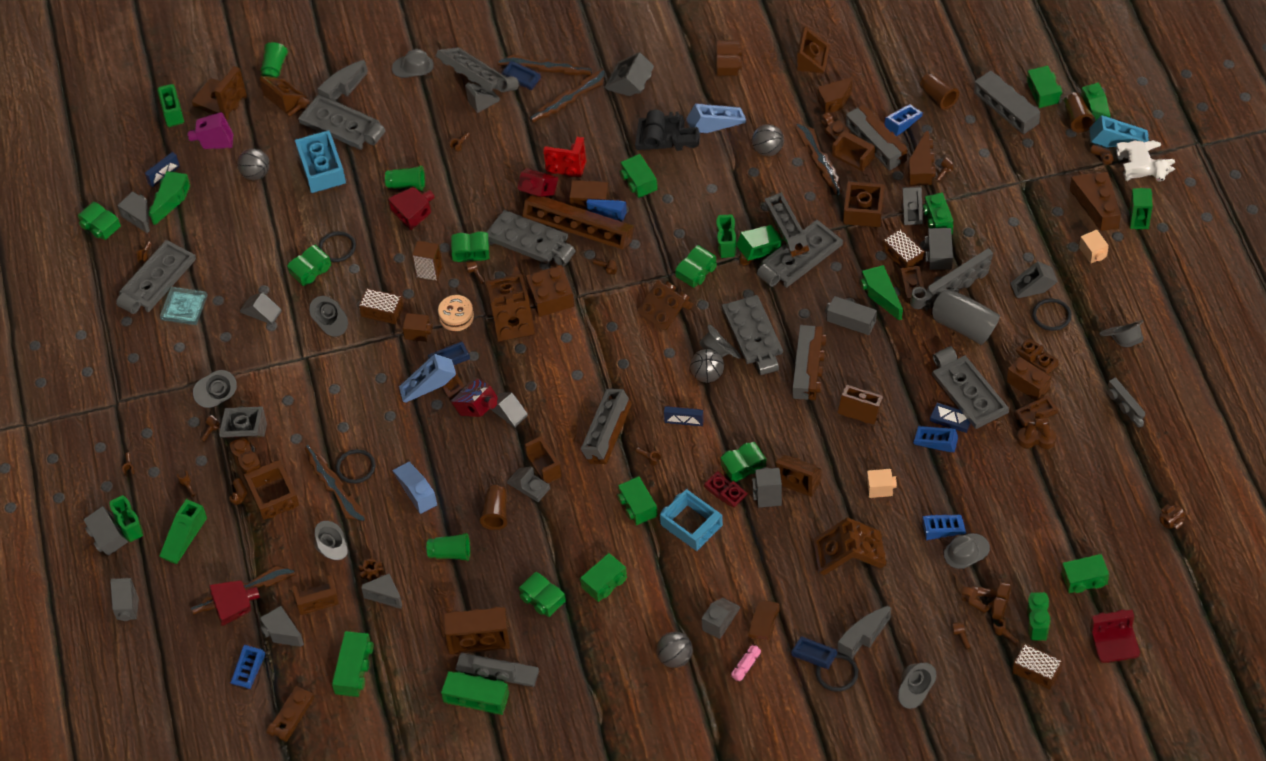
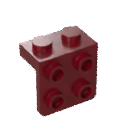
M1122 609L1113 613H1098L1092 616L1090 630L1101 663L1133 659L1140 656L1139 646L1133 630L1135 617L1133 610Z

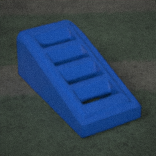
M909 104L886 117L884 124L890 132L898 136L921 118L923 113Z
M587 200V211L621 222L626 215L625 201Z
M918 426L914 445L946 452H955L958 434L956 429Z
M929 515L922 517L926 540L966 534L961 515ZM953 522H957L959 528H955ZM946 523H949L951 528H947Z
M244 645L231 684L251 689L263 662L265 652L261 649ZM252 655L256 658L255 660L248 658V656ZM245 662L252 663L253 667L246 666ZM242 669H245V670L251 671V673H250V674H246V673H243V672H241V671H242ZM239 676L248 678V681H241L238 678Z

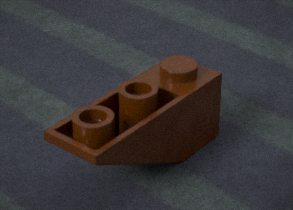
M929 131L925 132L909 159L910 186L932 185V177L936 176L935 166H932V163H934V152L930 151V149H933V138H929Z

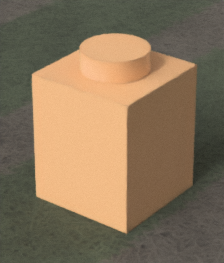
M1098 230L1081 236L1079 248L1090 263L1101 261L1107 257L1109 245Z
M891 469L867 471L869 498L893 496V488H897L896 476H892Z

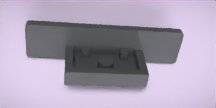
M461 653L456 666V672L534 687L539 668Z

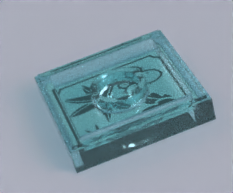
M171 287L160 314L161 320L197 325L207 299V292Z

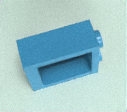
M687 489L682 494H678L674 501L660 513L661 526L696 551L723 526L722 514ZM687 505L707 519L693 534H690L673 521Z

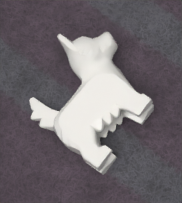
M1135 140L1129 143H1117L1116 154L1118 160L1121 161L1123 158L1129 159V163L1124 164L1125 172L1123 175L1125 181L1131 178H1141L1153 175L1157 181H1164L1165 176L1175 170L1174 167L1170 166L1175 163V160H1153L1148 151L1161 146V143L1154 140L1145 143Z

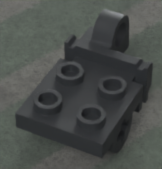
M650 110L646 118H639L635 147L636 150L672 148V144H674L676 151H682L684 145L689 148H696L700 143L699 128H684L685 121L683 115L679 114V111L675 115H673V112H670L669 116H665L659 110Z

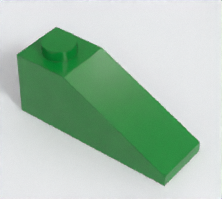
M884 265L863 270L862 279H860L862 290H866L868 297L892 316L902 320L903 308Z

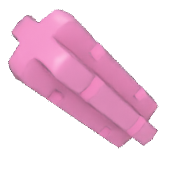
M750 646L747 653L738 663V668L733 670L731 676L736 681H741L744 678L745 673L749 671L761 654L759 647Z

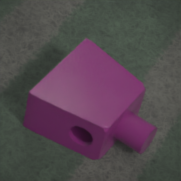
M223 113L198 119L196 121V129L188 131L189 140H199L204 149L232 148L234 134Z

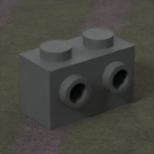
M951 228L928 229V236H925V247H928V251H925V260L929 262V269H952Z
M762 468L756 470V478H752L753 500H757L758 508L782 506L780 469Z
M102 506L83 519L87 525L85 530L90 537H94L96 540L93 543L99 552L103 551L109 556L128 543L114 517L105 507Z

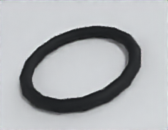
M336 231L324 236L319 242V248L322 250L323 243L328 238L335 235H343L351 240L352 249L344 257L330 258L331 262H341L348 259L356 249L355 239L350 234Z
M1049 298L1043 299L1035 305L1032 316L1034 322L1039 327L1055 331L1061 330L1069 324L1072 313L1070 307L1065 302ZM1044 303H1058L1067 310L1068 317L1065 323L1060 326H1046L1037 319V309Z
M350 450L342 454L337 460V475L347 483L356 484L364 482L374 473L376 467L375 459L365 450ZM350 454H364L371 460L372 467L370 472L363 478L356 480L344 477L340 472L342 460Z
M837 654L835 658L847 660L854 669L853 679L845 686L832 687L827 685L820 676L821 667H816L818 682L830 691L840 692L847 690L855 684L858 678L856 663L850 657L843 654Z

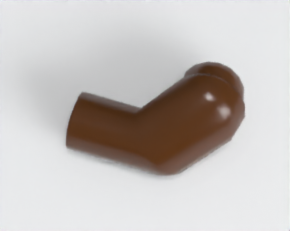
M1093 144L1091 153L1100 156L1105 165L1111 164L1113 162V155L1110 149Z
M241 478L233 481L236 492L232 493L233 496L230 495L229 499L234 505L241 504L247 495V489Z

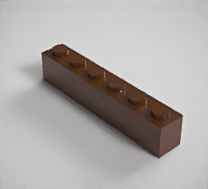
M532 195L525 200L524 218L622 250L632 241L633 225L543 196Z

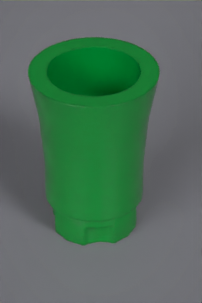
M274 42L264 45L261 76L279 77L283 62L288 54L285 46Z
M423 166L387 170L385 172V185L387 188L410 189L415 187L417 190L423 191L425 188Z
M468 533L428 539L426 545L428 558L469 561L470 539Z

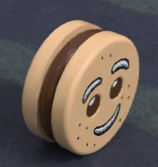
M452 295L443 299L439 304V320L445 329L461 331L469 327L473 322V307L470 300L466 297Z

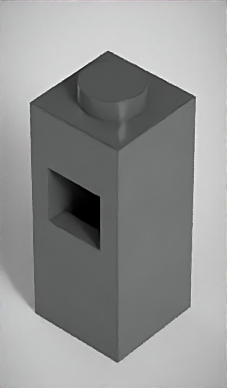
M834 296L831 303L828 302L825 309L827 322L866 335H870L876 323L877 310Z

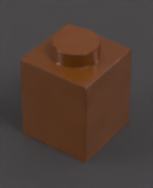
M406 313L403 325L405 339L427 342L428 335H431L433 330V324L430 323L429 315Z

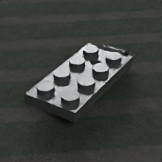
M459 47L437 51L436 57L441 59L443 64L452 66L456 72L466 75L467 79L477 82L485 90L492 91L497 89L501 92L516 90L519 86L516 77H505Z
M319 94L298 118L299 123L319 132L330 130L333 138L360 150L363 148L362 144L364 141L370 145H375L385 133V128L380 124L379 120Z
M507 210L500 214L486 232L490 242L546 264L553 258L556 264L565 266L575 254L574 247L564 243L568 239V234Z
M816 220L803 230L809 251L792 257L784 244L761 262L757 276L771 287L775 286L779 280H782L784 287L787 288L841 247L843 240Z
M166 240L119 291V297L116 302L117 306L131 314H135L142 305L145 307V311L149 312L196 260L195 254Z
M989 248L928 286L927 291L923 287L914 288L910 299L911 307L914 309L924 307L928 311L934 306L937 297L943 291L951 289L959 292L963 287L968 288L971 286L974 280L985 277L989 272L988 269L993 252Z
M758 295L723 304L722 311L746 364L756 362L760 376L778 371L779 366L775 356L783 354V349Z
M951 346L933 354V360L938 369L932 372V376L975 429L1009 413V407L966 355L957 359V354Z

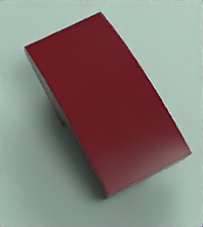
M718 471L703 486L718 499L733 508L748 495L734 481H728Z

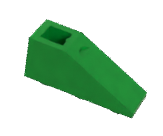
M166 171L164 178L160 181V189L155 194L153 206L149 208V216L152 219L153 225L160 222L185 200L190 188L187 174Z
M187 499L185 500L174 518L160 553V558L174 564L179 562L207 519L202 505Z

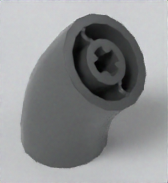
M951 289L940 293L933 306L935 322L955 330L980 345L984 344L991 335L1000 318V315L993 310Z

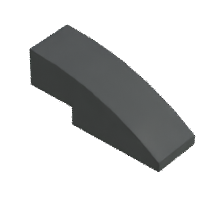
M361 60L333 74L318 88L319 95L336 101L341 94L348 96L368 73L366 62Z
M886 606L878 609L855 623L838 641V652L853 659L862 644L870 648L890 620L891 607Z

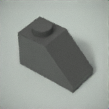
M131 192L117 205L120 215L148 233L150 226L147 200L144 196Z
M1037 261L1013 280L1011 285L1015 296L1022 298L1044 293L1058 281L1052 267Z
M131 578L111 579L112 608L116 619L121 621L137 619L139 597Z
M724 598L713 602L702 617V630L721 639L740 610V606Z
M281 606L260 618L262 623L260 629L265 637L269 636L273 643L299 647L304 645L301 634Z

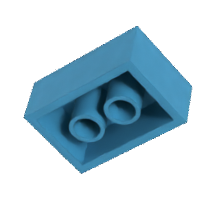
M330 130L295 140L311 193L346 183L343 167Z

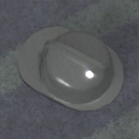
M413 49L393 63L392 71L393 74L401 78L425 75L432 71L434 63L427 56L426 52L420 49Z
M318 296L313 299L309 311L314 321L328 335L333 337L342 335L347 329L348 319L339 303L327 296Z
M1143 320L1106 329L1100 332L1099 335H1111L1118 345L1132 347L1143 341L1140 327Z
M708 325L709 331L700 341L702 348L714 350L721 357L731 354L740 359V353L713 326Z
M218 370L209 374L195 384L193 388L194 400L205 408L219 405L234 395L237 388L235 377L225 370Z
M321 521L318 523L314 532V546L316 550L332 560H342L345 558L348 550L342 529L331 521Z
M970 533L958 536L946 547L944 558L951 567L964 569L984 559L990 551V545L987 539L979 534Z
M916 663L904 669L901 678L902 683L898 690L899 702L903 707L908 709L915 708L925 699L937 675L935 668L931 664Z

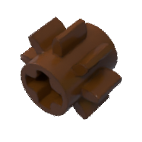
M1167 504L1161 509L1162 513L1159 519L1165 528L1172 529L1174 527L1177 530L1183 525L1182 521L1185 514L1179 506L1172 505L1170 507Z
M374 557L372 559H364L363 566H359L361 579H367L370 582L380 578V575H384L382 562H377Z

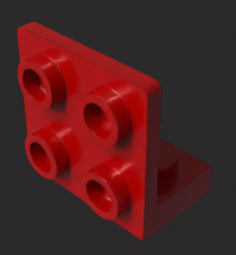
M577 137L575 144L572 143L570 150L544 147L547 172L582 177L587 161L583 137Z

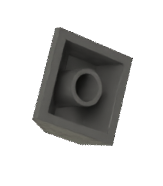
M640 52L617 63L604 88L627 96L639 94L644 90L645 82L651 77L654 65Z
M263 407L225 408L219 436L221 438L264 437L267 421Z

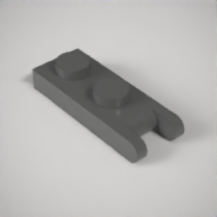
M1117 378L1110 380L1108 386L1109 397L1117 402L1120 410L1127 414L1137 427H1143L1145 411Z

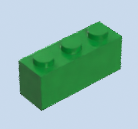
M345 631L332 683L335 695L359 697L360 691L364 690V674L369 670L368 657L369 654H372L374 646L369 634Z
M448 672L441 693L444 703L503 715L509 697L508 684L501 680L492 681L481 676H468L462 672Z

